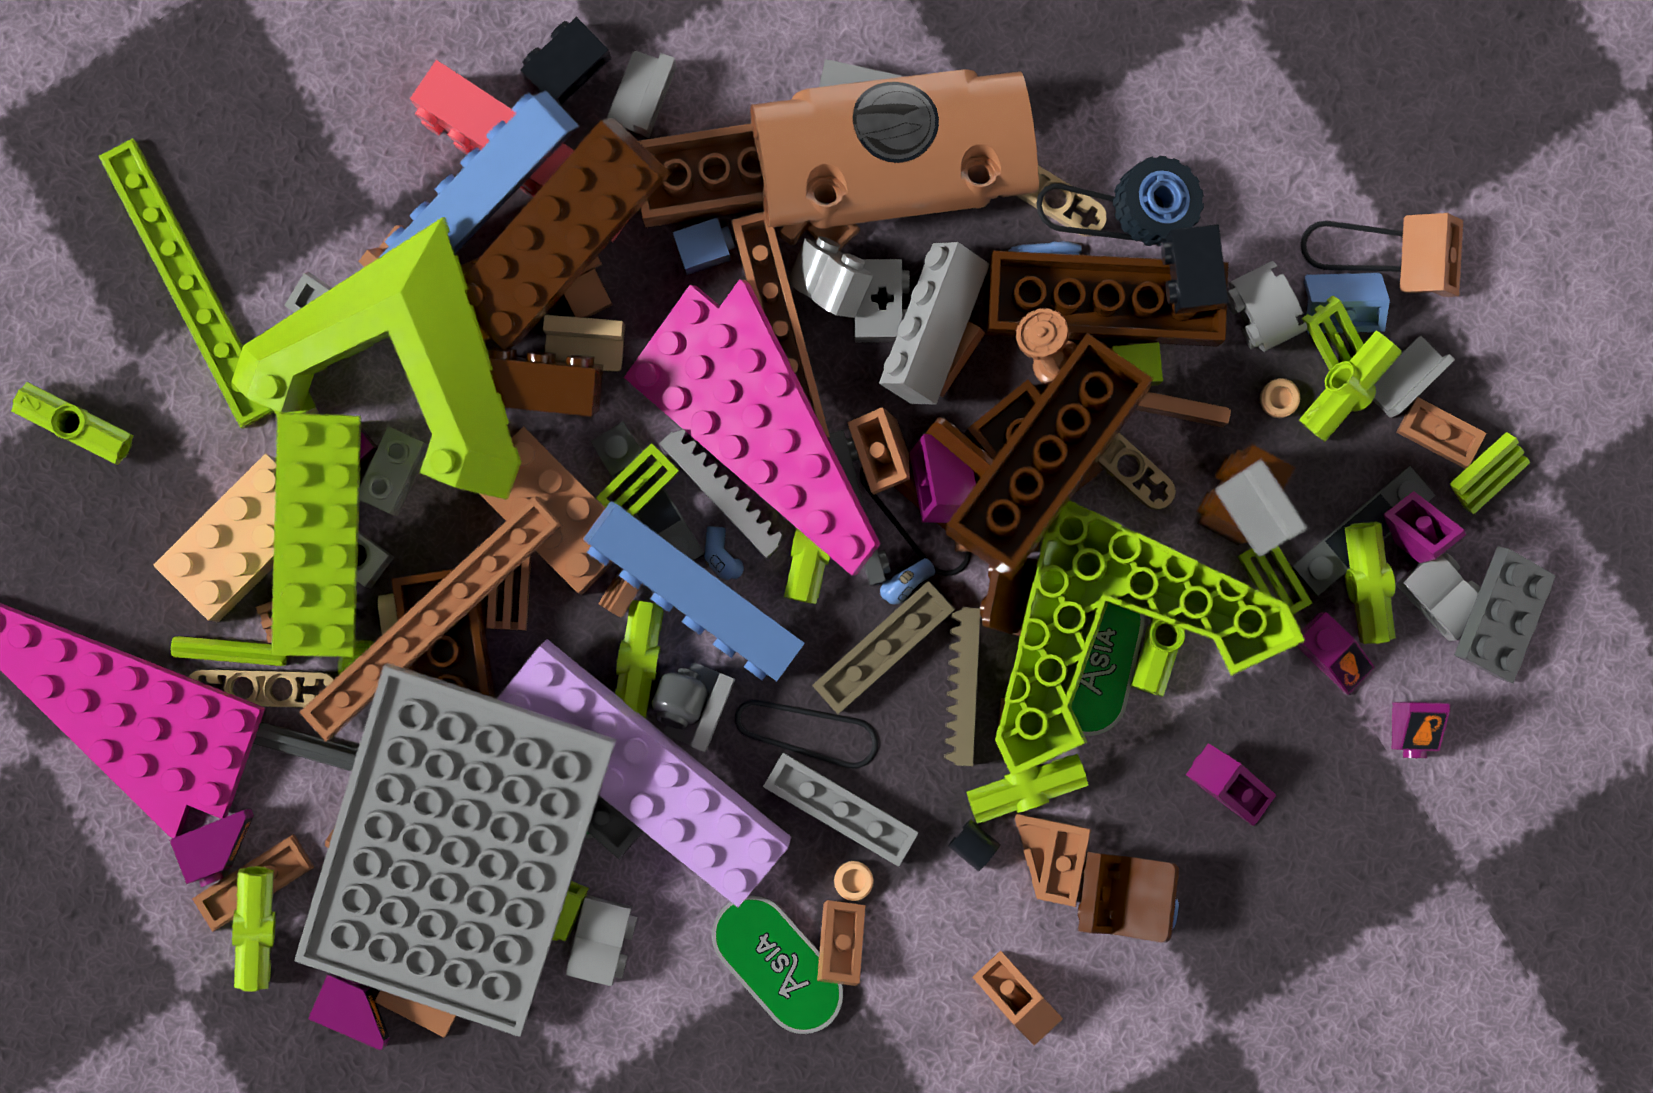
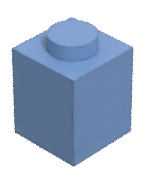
M717 218L673 232L687 275L731 260L728 250L735 248L728 226L721 228Z

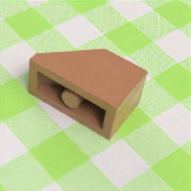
M882 407L847 422L872 494H877L910 480L909 453L897 419Z
M1001 950L972 977L1012 1024L1034 1046L1063 1020L1058 1012Z

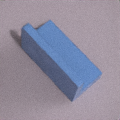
M1382 274L1305 275L1304 285L1308 296L1307 314L1313 316L1316 313L1314 309L1319 305L1325 307L1328 304L1327 299L1333 295L1341 300L1357 332H1375L1376 330L1378 332H1385L1390 299ZM1332 314L1330 319L1337 332L1344 333L1335 315ZM1320 323L1319 326L1322 332L1326 333L1322 323Z

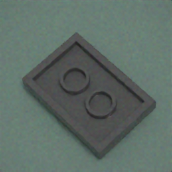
M1497 546L1454 656L1500 680L1514 683L1531 637L1536 630L1537 622L1547 597L1551 592L1556 575L1511 549Z

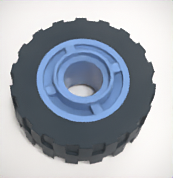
M1152 156L1142 162L1140 161L1120 178L1121 182L1115 187L1114 193L1116 194L1113 199V207L1115 206L1116 219L1120 221L1121 228L1125 233H1129L1133 240L1136 242L1141 241L1146 246L1157 245V247H1161V242L1166 241V236L1171 229L1193 227L1199 222L1201 218L1200 213L1204 209V203H1202V197H1204L1203 189L1199 186L1200 181L1197 176L1192 174L1191 169L1187 165L1181 164L1180 160L1175 158L1169 159L1167 156H1158L1157 158ZM1154 195L1162 200L1163 208L1156 204Z

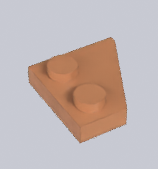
M1016 814L1015 822L1024 847L1023 851L1027 866L1030 869L1036 898L1076 907L1091 829Z

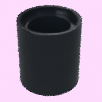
M970 819L962 827L963 831L958 837H954L948 847L979 872L994 856L1001 844Z

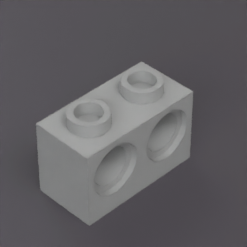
M388 426L360 485L359 500L398 517L422 466L429 445Z

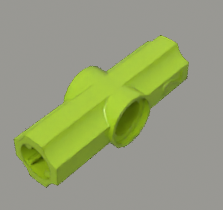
M1376 330L1349 362H1340L1330 369L1325 378L1326 389L1299 421L1325 442L1351 411H1360L1373 401L1376 394L1375 384L1402 354V350Z
M26 382L18 390L13 399L11 412L116 465H119L127 456L132 446L134 435L29 382ZM77 414L80 420L79 427L76 431L68 433L66 421L71 415Z
M1379 522L1352 524L1345 527L1350 569L1346 571L1345 583L1348 596L1355 604L1359 642L1363 644L1390 642V640L1396 638L1391 597L1394 596L1396 588L1392 568L1386 562L1382 526Z
M796 528L790 557H793L784 598L816 605L823 582L822 577L825 565L829 564L830 556Z
M633 600L629 607L625 639L621 640L616 668V675H619L615 694L631 709L646 719L652 680L656 679L657 674L656 666L658 655H660L658 641L662 628L664 608L657 603Z
M1154 618L1151 619L1145 631V641L1130 684L1131 687L1150 694L1164 696L1179 647L1182 646L1185 640V629ZM1160 625H1166L1173 631L1174 638L1169 646L1159 644L1156 639V630Z
M1074 754L1056 759L1039 767L1035 766L1015 776L1008 773L1004 775L1005 778L968 790L966 794L978 824L1013 811L1019 813L1049 803L1051 798L1089 785L1079 755Z
M260 866L239 869L237 877V910L234 911L232 925V946H236L234 988H239L243 991L268 989L271 978L270 956L271 947L274 946L276 913L272 911L274 870Z

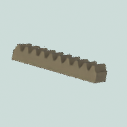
M929 581L926 582L812 686L831 708L839 714L950 615L954 608Z
M963 607L961 610L951 614V618L960 622V626L950 629V634L959 637V642L949 645V649L959 653V656L948 661V665L957 668L958 673L948 676L949 681L957 684V689L947 692V696L955 699L956 704L946 707V711L955 715L956 718L945 724V727L955 731V735L945 738V743L953 746L954 751L944 754V758L953 762L954 765L973 766L980 608Z

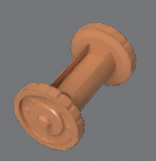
M1037 309L1028 313L1020 321L1016 330V340L1022 352L1026 356L1033 358L1035 375L1041 384L1047 387L1072 355L1077 345L1072 341H1068L1069 328L1060 313L1052 309Z

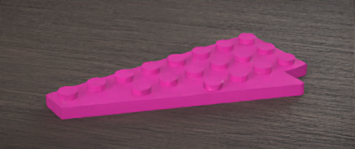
M739 279L721 306L696 285H689L624 378L849 574L857 575L879 547L880 542L750 283Z
M0 603V670L169 837L175 838L180 836L190 807L221 819L228 816L265 707Z

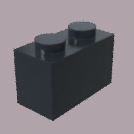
M577 16L570 23L564 21L558 25L550 36L552 40L542 49L539 47L533 49L522 62L524 66L520 69L524 79L538 93L547 91L560 106L611 59L609 49Z
M1219 224L1171 229L1166 236V241L1161 242L1163 265L1170 266L1171 280L1166 281L1168 304H1174L1175 314L1223 309L1228 304Z

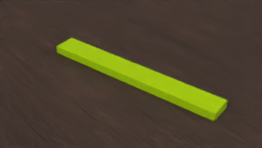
M132 138L103 153L99 158L240 428L243 429L274 413L273 409L246 398L232 383L243 345L136 140Z

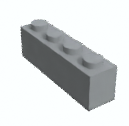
M959 242L932 244L930 251L926 255L925 265L918 283L912 291L911 301L905 317L898 327V335L891 353L885 361L884 371L879 384L910 404H937L990 264Z

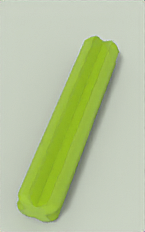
M181 636L173 637L171 643V655L179 658L285 666L288 661V655H271L272 644Z

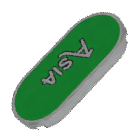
M1112 603L1107 605L1071 705L1085 736L1102 734L1113 728L1122 718L1126 710L1131 689L1130 684L1134 675L1142 639L1144 615Z
M748 895L739 907L729 901L720 910L712 929V941L716 954L772 1019L782 1028L799 1034L814 1033L827 1027L840 1011L843 1001L842 984L817 981L820 951L782 908L769 898Z

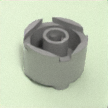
M1270 261L1230 281V290L1227 291V305L1233 315L1240 312L1247 325L1241 328V332L1250 349L1259 347L1263 352L1307 331L1306 322L1301 325L1298 324L1296 317L1303 314L1290 284L1284 274L1276 277L1271 271L1277 267L1274 261Z

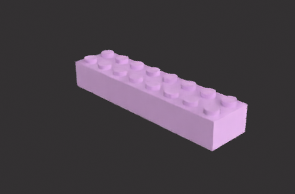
M548 639L538 647L497 698L498 700L617 739L599 796L735 906L739 907L788 849L791 840L790 835L642 715L631 709L621 698Z

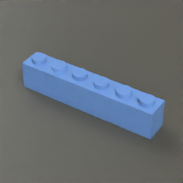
M547 91L534 96L530 93L526 94L513 106L512 110L516 114L507 124L502 120L488 132L486 137L489 139V142L482 150L478 147L473 149L460 162L464 169L456 177L450 174L435 188L439 195L431 203L427 200L424 201L411 213L410 217L413 219V222L406 229L403 227L398 228L386 239L385 243L389 247L379 257L441 217H446L450 230L448 237L455 255L579 127L578 124Z
M612 501L583 538L585 542L591 545L587 551L588 554L605 566L608 565L610 560L623 569L619 574L622 579L636 589H639L642 583L655 592L650 598L668 612L673 607H676L686 615L681 622L699 635L705 629L717 637L713 643L714 646L731 658L736 652L748 660L744 668L761 680L766 675H769L775 681H778L805 644Z

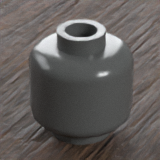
M679 668L677 673H666L661 677L652 700V708L658 714V721L676 729H686L687 725H694L700 720L709 692L707 687L700 682L701 676L698 673L686 668Z

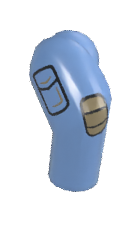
M707 526L705 562L719 578L724 580L738 579L743 574L744 565L740 559H734L724 549L726 528Z
M924 558L898 573L891 580L885 581L880 588L881 597L889 604L897 605L903 603L920 583L935 574L932 562Z

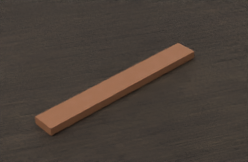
M534 495L299 713L326 742L331 740L374 700L380 676L386 663L405 669L409 668L563 526L562 523Z

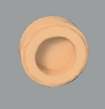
M1275 379L1266 384L1262 389L1260 403L1268 415L1274 418H1284L1297 410L1300 404V392L1297 386L1290 380Z
M848 861L842 864L835 873V888L847 900H861L872 890V872L862 862Z

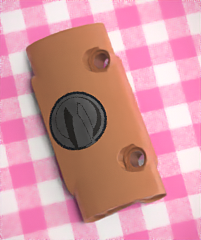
M963 69L808 88L797 92L791 100L752 104L750 107L752 130L764 180L763 207L768 228L802 224L806 220L818 228H829L832 226L982 208L989 204L991 199L997 198L998 195L1009 197L1037 193L1039 175L1035 130L1029 95L1021 71L978 77L975 71Z

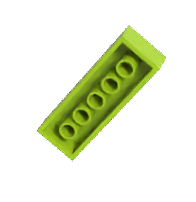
M277 413L271 655L353 657L355 654L361 416Z

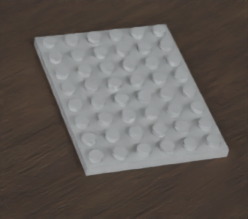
M386 663L380 676L294 961L520 1037L532 1005L617 739Z

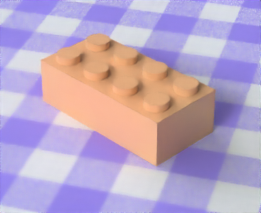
M266 453L153 564L208 621L219 622L273 569L276 458Z

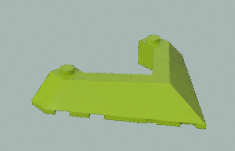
M441 217L243 345L232 383L246 398L283 413L302 411L315 373L326 369L327 366L337 361L349 358L374 346L373 344L390 336L432 433L420 473L455 488L505 500L509 498L521 460L517 447H513L507 428L509 421L500 393L497 394L490 373L493 369L474 307L469 304L465 290L468 288L458 256H454L448 237L450 230L446 217Z
M1069 500L1044 535L1035 580L1033 581L1018 643V651L1013 671L1011 672L1005 705L995 741L1012 776L1088 743L1071 705L1108 603L1213 639L1231 676L1282 653L1305 640L1286 603Z

